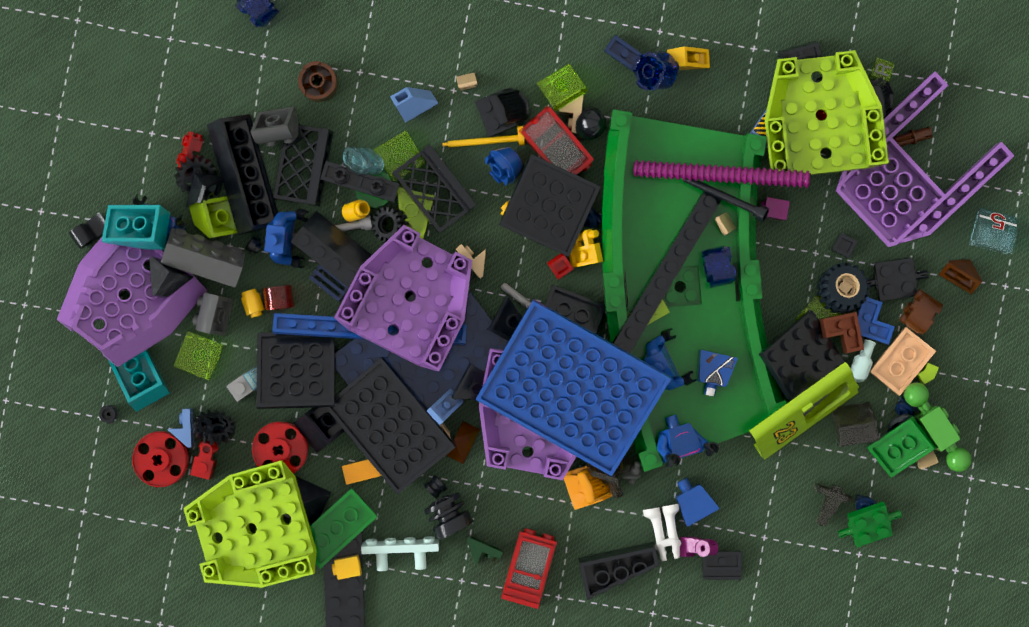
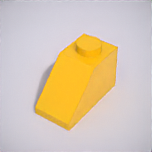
M693 47L668 49V69H709V49Z

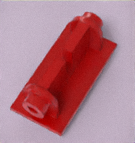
M188 132L187 135H184L182 139L184 147L182 153H179L177 157L178 167H181L180 161L186 162L187 156L193 159V151L200 153L203 135L195 133V136H193L194 132Z

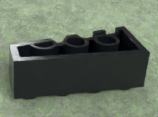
M653 542L578 558L587 601L618 584L627 582L628 579L634 576L637 577L659 566Z

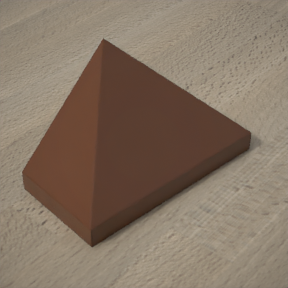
M970 259L949 260L939 272L940 276L969 294H972L982 283V279Z
M463 421L453 440L456 447L446 456L464 464L480 429Z

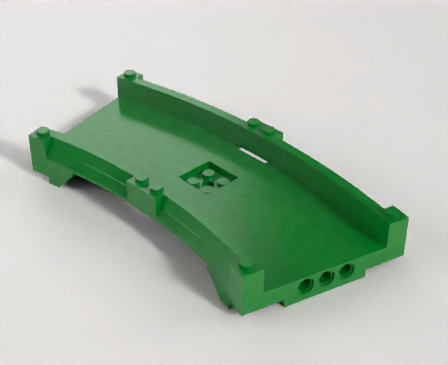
M613 109L605 151L602 203V277L605 311L607 312L611 343L614 341L627 319V314L632 311L703 192L683 182L682 178L680 180L676 178L671 180L669 177L668 179H664V177L662 179L658 177L652 178V176L650 178H646V176L643 178L640 176L634 177V162L636 160H639V162L642 160L645 162L651 161V163L662 161L663 164L675 162V164L681 163V165L693 163V165L699 164V166L711 164V167L723 165L724 167L730 166V168L732 166H736V168L741 166L742 168L748 167V169H751V167H754V169H757V167L760 168L761 158L765 153L766 136L749 133L745 136L636 117L632 116L631 112ZM704 180L703 182L756 206L758 189L756 183H753V185H750L749 182L747 184L743 182L740 184L737 182L731 183V181L728 183L722 181L720 183L719 181L713 182V180H710V182ZM721 200L663 298L670 313L646 326L630 354L645 362L647 344L661 335L663 330L672 328L670 336L676 335V338L664 344L680 377L693 371L694 373L690 374L691 379L698 378L699 350L736 357L737 362L727 386H717L715 397L704 395L706 383L699 382L698 380L688 386L683 385L672 390H664L633 441L644 472L663 466V459L657 451L659 432L669 429L665 419L667 417L677 415L679 425L690 423L709 443L716 442L718 444L748 433L749 430L787 404L786 400L782 399L777 382L759 355L768 345L760 305L762 288L759 260H756V219L753 213L724 200ZM727 212L736 229L724 236L716 224L715 218ZM733 263H737L741 301H736ZM623 272H625L628 310L626 309ZM676 282L684 284L683 292L680 293L675 290Z

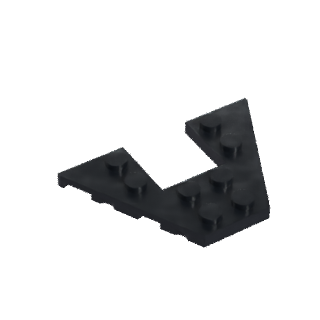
M505 296L488 330L509 341L522 316L508 296ZM469 364L451 398L454 400H475L483 386L485 371Z

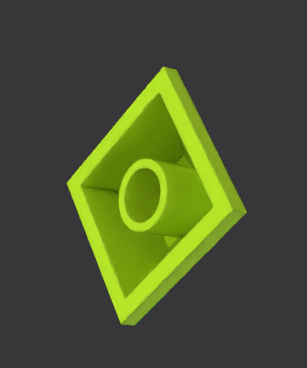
M227 196L208 199L207 201L203 200L201 204L197 202L189 206L194 225L209 238L237 234Z

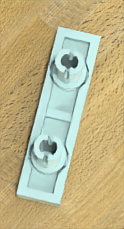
M432 536L418 540L414 537H407L404 540L386 538L385 541L367 539L362 542L361 552L362 554H376L377 571L388 570V553L413 552L415 569L423 570L426 569V552L439 551V540Z

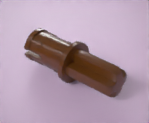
M928 126L915 131L910 130L909 133L895 136L893 139L899 146L910 143L915 145L919 141L931 139L933 134Z

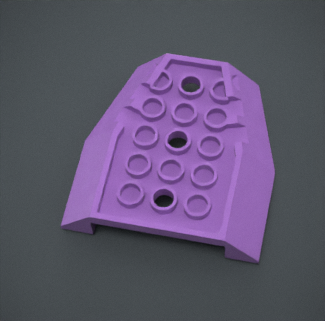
M403 225L360 266L334 319L349 331L418 366L439 372L465 320L472 260L457 252L453 255L420 238L421 233ZM423 259H429L432 262V266L430 268L423 267ZM412 292L415 295V300L412 302L407 301L405 293ZM389 326H396L398 334L395 336L388 333Z
M101 237L79 263L57 321L70 331L74 330L99 349L105 358L119 367L171 335L197 304L199 296H203L207 290L192 273L186 272L193 276V278L167 298L152 296L150 270L144 268V264L149 261L150 257L162 259L163 251L103 243ZM123 290L130 293V297L126 300H122L119 297V293ZM102 320L105 322V327L98 330L93 326L94 322Z
M490 348L483 385L504 349ZM479 402L488 467L504 470L507 467L543 474L547 478L564 479L576 458L575 455ZM524 447H532L533 454L531 456H524L522 453Z

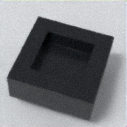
M839 233L831 250L849 259L858 241L843 233Z

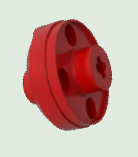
M284 421L273 422L264 426L256 434L252 444L253 459L258 467L265 465L266 460H271L273 463L282 460L293 474L299 471L305 464L309 452L308 441L294 424ZM289 428L296 431L294 439H290L287 436ZM262 433L269 435L268 443L261 442L260 436ZM282 446L283 449L281 450H284V452L278 454L276 447ZM293 455L300 457V465L295 466L292 464L291 458Z
M157 431L144 436L137 443L132 455V465L136 475L144 483L153 487H167L178 482L186 474L189 466V452L187 447L172 433ZM170 438L176 441L174 449L170 448L167 444ZM143 443H146L149 446V452L147 454L141 451V445ZM158 456H162V458H161V461H162V462H161V463L158 462V461H159ZM174 465H178L181 468L179 475L173 473L172 468ZM147 470H151L154 473L153 480L146 478Z

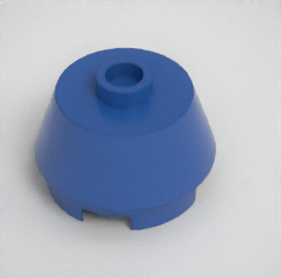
M510 147L493 150L485 158V164L489 163L492 169L489 172L490 175L499 184L504 182L505 186L513 183L523 169L520 157Z

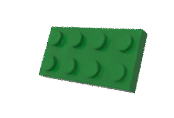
M353 488L310 526L317 550L316 565L320 569L378 517Z

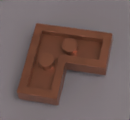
M857 312L819 319L823 338L840 335L844 354L864 350Z

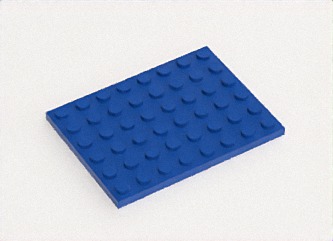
M533 299L475 400L612 476L670 382L671 376Z

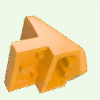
M591 464L568 471L564 481L574 510L612 497V493L615 491L616 474L614 473L610 476Z

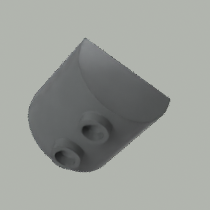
M295 107L258 112L251 129L254 141L257 144L265 143L266 146H273L277 141L284 140V143L293 142L297 138L299 131Z
M204 292L203 296L200 295L197 301V306L200 307L199 315L195 314L193 318V325L196 326L195 330L225 336L234 299Z

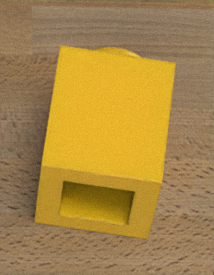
M359 554L336 558L334 560L335 564H332L333 575H337L338 580L361 576L362 574Z

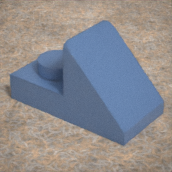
M451 388L427 410L439 425L464 402L462 399L454 400L451 398L454 393Z
M193 408L182 409V413L179 414V422L183 424V428H170L168 431L187 448L194 447Z

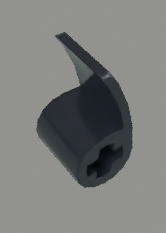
M98 212L86 223L72 229L69 235L77 246L82 249L103 234L105 219Z

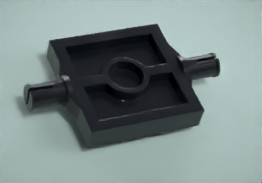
M913 257L874 263V279H869L867 283L870 284V287L875 286L878 292V300L884 301L914 296L917 293L918 279L929 278V275H924L928 274V270L916 272Z

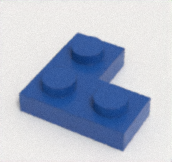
M866 297L867 300L859 307L857 313L861 336L889 345L895 326L877 321L883 302Z

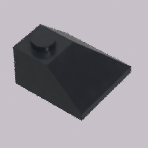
M296 476L309 526H311L321 516L331 492ZM284 514V516L291 519L290 515Z

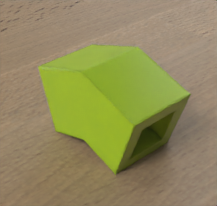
M926 363L923 370L916 375L921 384H926L933 380L939 367Z

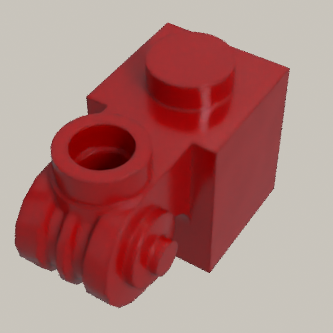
M201 441L199 444L200 453L194 458L190 475L210 480L213 478L217 460L213 459V454L215 455L219 448L217 442L210 445L209 441L206 443Z

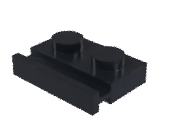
M718 551L715 556L702 557V579L742 580V552Z

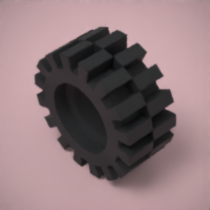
M383 207L380 208L381 210L376 211L378 215L373 216L375 221H372L371 224L375 225L372 231H376L374 235L379 240L386 242L403 225H409V221H405L407 215H403L405 212L399 208ZM389 217L394 221V228L391 232L386 228V222Z

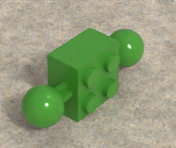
M917 382L908 385L904 391L905 401L910 406L918 407L921 411L914 417L917 418L922 429L937 446L935 450L940 452L943 450L947 451L946 462L951 470L962 472L968 469L971 464V455L966 449L957 447L955 442L960 440L958 436L960 432L956 425H951L947 419L949 417L947 411L943 407L940 408V406H933L928 403L929 391L925 385Z

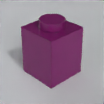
M766 197L764 201H761L760 206L764 205L769 208L766 218L786 221L790 201Z

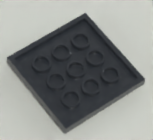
M530 154L499 225L569 257L601 187Z
M813 310L807 311L759 353L789 402L844 363L830 337L823 338L820 321ZM825 397L813 404V406L818 405ZM814 407L803 413V415L806 416Z
M273 332L258 333L257 409L335 407V337L273 334Z

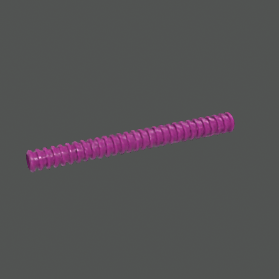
M636 160L633 166L634 177L640 176L641 178L644 176L650 178L652 176V178L658 177L659 179H662V177L668 179L669 177L671 180L674 178L680 180V178L683 180L689 179V181L701 179L702 182L704 180H707V182H710V180H713V182L719 181L720 183L722 181H725V183L731 181V183L737 182L738 184L741 182L747 184L749 182L750 185H753V183H756V185H759V183H762V185L768 184V186L780 184L781 187L793 185V187L799 186V188H802V186H805V188H808L811 176L808 170L806 172L794 170L793 172L791 169H788V171H785V169L781 171L779 169L773 170L772 168L760 170L759 167L757 169H754V167H751V169H748V167L742 168L741 166L738 168L732 166L730 168V166L724 167L723 165L711 167V164H708V166H705V164H702V166H699V164L693 165V163L681 165V163L675 164V162L663 164L662 161L651 163V161L645 162L642 160L639 162V160Z

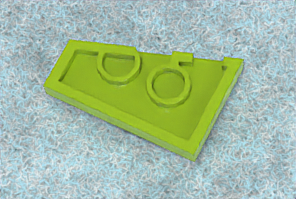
M399 187V209L405 212L403 215H407L405 221H409V225L405 226L421 233L419 237L424 239L428 220L407 192ZM412 190V192L414 193V195H420V196H422V193H421V192H417V191H413V190ZM425 194L426 197H435L433 195ZM424 199V208L431 211L433 201Z

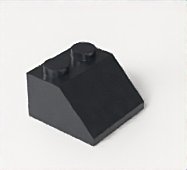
M325 407L311 408L293 423L316 453L345 432Z

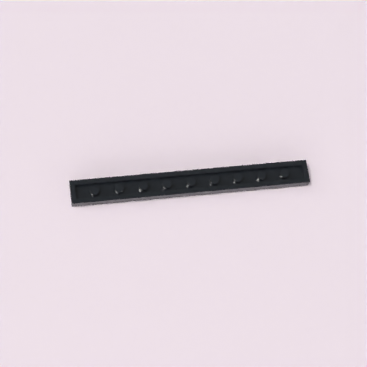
M702 192L612 342L614 345L631 353L722 199L707 192Z

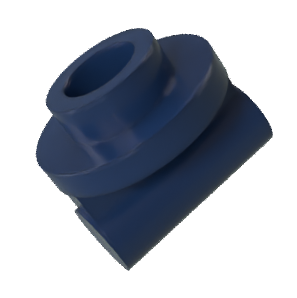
M591 207L584 225L588 228H595L602 222V217Z
M901 396L895 411L899 416L903 414L913 416L918 407L910 406L905 401V398Z
M857 494L855 499L857 510L876 504V500Z

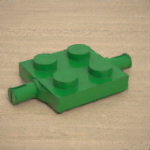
M882 501L847 513L849 520L848 528L837 532L840 539L851 535L854 544L858 548L893 536L891 521L902 518L900 510L888 513L886 505Z

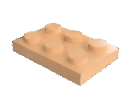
M904 327L871 368L870 373L900 396L936 351L911 330Z

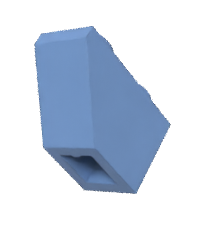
M406 87L390 96L405 123L438 104L436 98L429 90Z

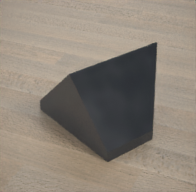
M195 173L186 207L197 202L201 204L203 200L207 201L209 197L214 198V195L218 196L224 178Z
M149 258L152 296L167 298L193 278V276L183 270L161 264V259Z

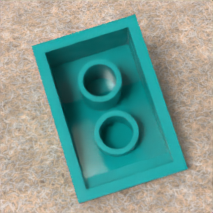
M108 205L102 242L147 250H164L171 213L161 205Z
M147 350L119 367L109 361L127 402L136 412L170 394L163 377Z

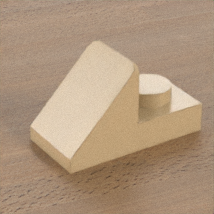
M583 95L577 96L558 111V114L573 115V118H569L568 129H571L573 135H578L575 126L577 118L582 111Z
M462 244L458 246L456 251L471 259V269L480 279L483 278L486 249L473 259L472 255L474 253L468 246L463 247Z

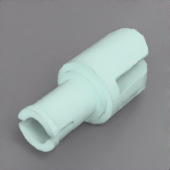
M864 339V350H861L860 354L854 357L851 365V370L857 383L867 379L873 364L870 358L876 343L871 340Z

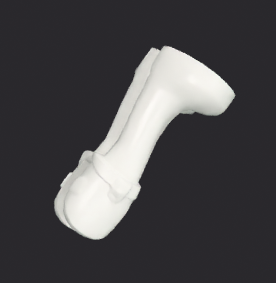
M679 504L662 507L668 532L667 539L664 536L660 507L643 510L644 516L649 518L653 524L656 539L655 549L658 551L661 561H667L665 547L671 545L674 559L680 558L681 540L678 539L675 525V514L679 511Z

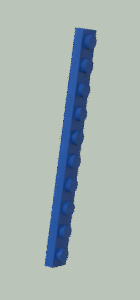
M274 313L273 334L365 339L349 331L334 317ZM467 325L461 326L453 345H466ZM389 326L388 333L392 336L397 335V327Z

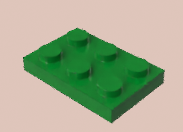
M912 416L871 443L867 449L890 478L935 450L937 446Z

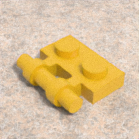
M587 229L582 233L580 232L569 256L573 268L603 262L600 243L594 244L593 241L594 238L599 236L598 230Z

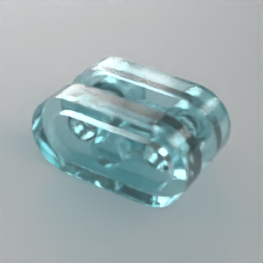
M347 147L343 152L344 164L357 174H380L384 168L382 157L370 148Z

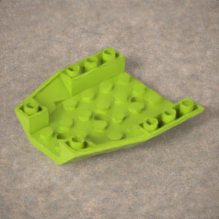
M855 50L836 52L834 56L797 60V57L777 59L764 119L770 168L773 170L779 169V171L791 169L793 172L794 170H797V172H800V170L806 172L808 170L811 175L868 169L889 164L882 105ZM813 73L821 74L822 81L814 82L811 79V75ZM817 111H824L827 115L826 119L823 121L816 118ZM822 149H829L831 157L828 159L822 158L820 155Z
M282 460L231 474L183 508L188 527L196 525L206 560L199 564L205 583L262 588L315 574L317 550L297 480ZM284 514L290 515V524L285 523L283 519ZM250 523L256 525V533L250 531ZM217 532L222 535V542L216 540L215 535Z

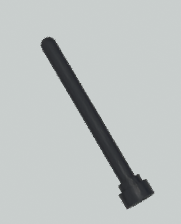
M683 180V182L753 213V216L758 221L764 222L769 213V208L764 205L754 206L699 180Z

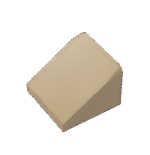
M475 73L456 77L460 91L478 86Z
M727 212L715 218V222L724 236L736 229Z
M934 451L916 461L918 469H924L939 463Z

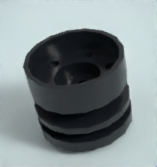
M459 492L445 495L424 509L426 515L432 512L435 513V515L428 518L429 522L439 521L433 527L438 540L474 522L468 510L459 512L458 509L465 504L464 501L455 504L454 501L461 497Z

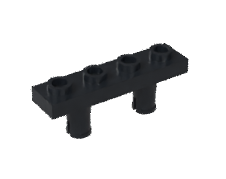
M328 161L325 162L320 178L323 181L391 202H395L400 186L399 183Z

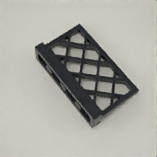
M298 125L299 132L302 135L290 144L283 141L273 198L320 207L325 182L320 178L325 162L329 160L334 132L325 128ZM311 132H319L317 141L311 144L306 136ZM304 138L309 146L300 152L296 143ZM293 146L298 154L290 160L287 156V150ZM312 149L315 156L308 163L303 154ZM301 157L306 165L297 171L292 162ZM290 165L295 173L286 179L283 171L284 168ZM308 168L311 172V178L304 181L300 173ZM298 176L302 184L293 189L289 181ZM287 184L291 192L286 196L279 195L280 187ZM303 187L308 191L306 200L300 199L296 193Z
M430 144L392 172L393 176L438 234L476 206L475 202ZM422 157L426 162V169L415 168V161ZM402 170L412 171L411 180H403L398 173ZM414 171L425 173L424 183L413 181ZM427 173L435 174L438 177L437 184L426 183ZM412 184L423 186L422 196L414 195ZM426 186L437 188L436 198L425 196ZM439 188L449 191V200L438 198ZM424 199L435 201L434 211L424 208ZM438 201L448 203L447 213L437 212ZM451 203L459 204L463 211L459 214H451ZM436 215L447 216L446 224L441 228L435 222Z

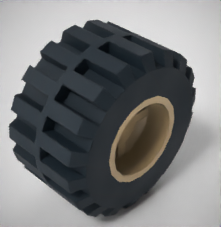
M843 262L826 270L818 280L820 283L817 284V289H820L817 292V296H821L822 299L819 300L821 304L825 303V308L827 310L831 308L833 313L839 312V314H844L845 312L849 313L865 303L866 297L870 293L867 291L870 289V284H867L869 279L868 276L864 277L863 274L865 272L863 269L859 271V266L854 265L852 267V263L844 264Z

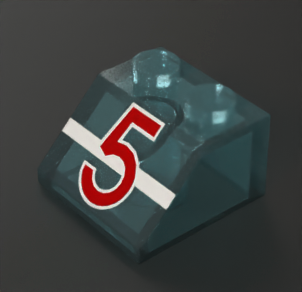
M979 208L969 245L1002 254H1012L1017 236V217Z

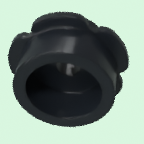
M253 236L245 247L249 254H252V252L256 254L262 246L259 243L260 238L257 239Z
M108 405L101 408L100 419L103 422L111 424L118 418L119 414L115 406Z

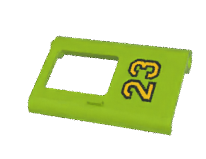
M844 362L749 430L756 442L753 445L764 460L858 394L859 386L854 379L849 365ZM825 397L818 405L813 406V404ZM814 407L806 416L803 415V413Z

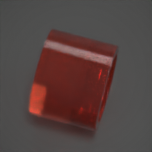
M292 285L263 288L266 311L294 307Z

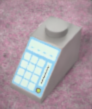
M257 366L226 386L237 402L257 390Z

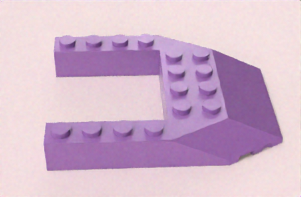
M936 71L930 74L883 118L889 164L868 169L843 171L835 190L887 247L931 235L1014 157L1013 153L1002 142L995 144L943 193L897 144L893 137L948 86Z

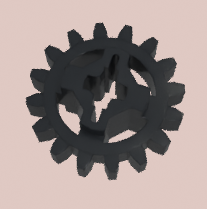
M196 154L193 155V159L187 156L186 162L180 161L181 167H176L175 169L178 173L174 174L177 180L176 184L182 192L186 191L188 195L191 185L187 183L192 184L195 173L217 176L216 171H214L216 168L209 158L205 160L203 155L198 159Z
M208 410L207 414L201 412L200 416H196L193 423V433L197 434V439L203 438V443L209 441L210 445H213L214 442L221 445V441L228 443V439H233L236 428L234 426L235 421H231V416L226 417L225 412L220 414L218 410H215V413Z

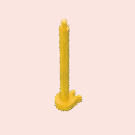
M518 126L517 130L519 131L523 126ZM518 132V135L452 140L442 143L443 147H460L519 141V146L525 145V139Z

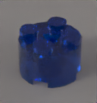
M237 0L238 3L235 5L243 14L248 13L251 16L249 20L257 28L261 26L264 28L280 12L278 8L273 9L275 4L271 0Z
M664 51L646 52L643 55H639L633 66V72H635L637 79L635 81L636 84L646 91L670 88L675 82L677 71L679 70L678 62L669 53Z
M721 246L701 251V256L705 260L703 267L709 288L731 284L733 281H736L735 266L730 265L732 258L730 247Z

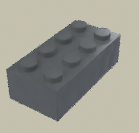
M171 228L161 264L236 287L243 268L246 252L238 247L226 246L220 241L205 239L202 235H193L180 228Z

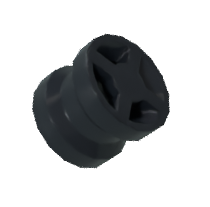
M436 475L432 477L430 482L424 484V487L436 499L442 491L448 489Z

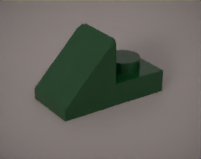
M468 535L466 541L475 565H477L482 552L486 553L485 557L489 559H501L503 550Z

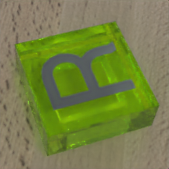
M876 58L870 77H883V80L889 82L895 63Z

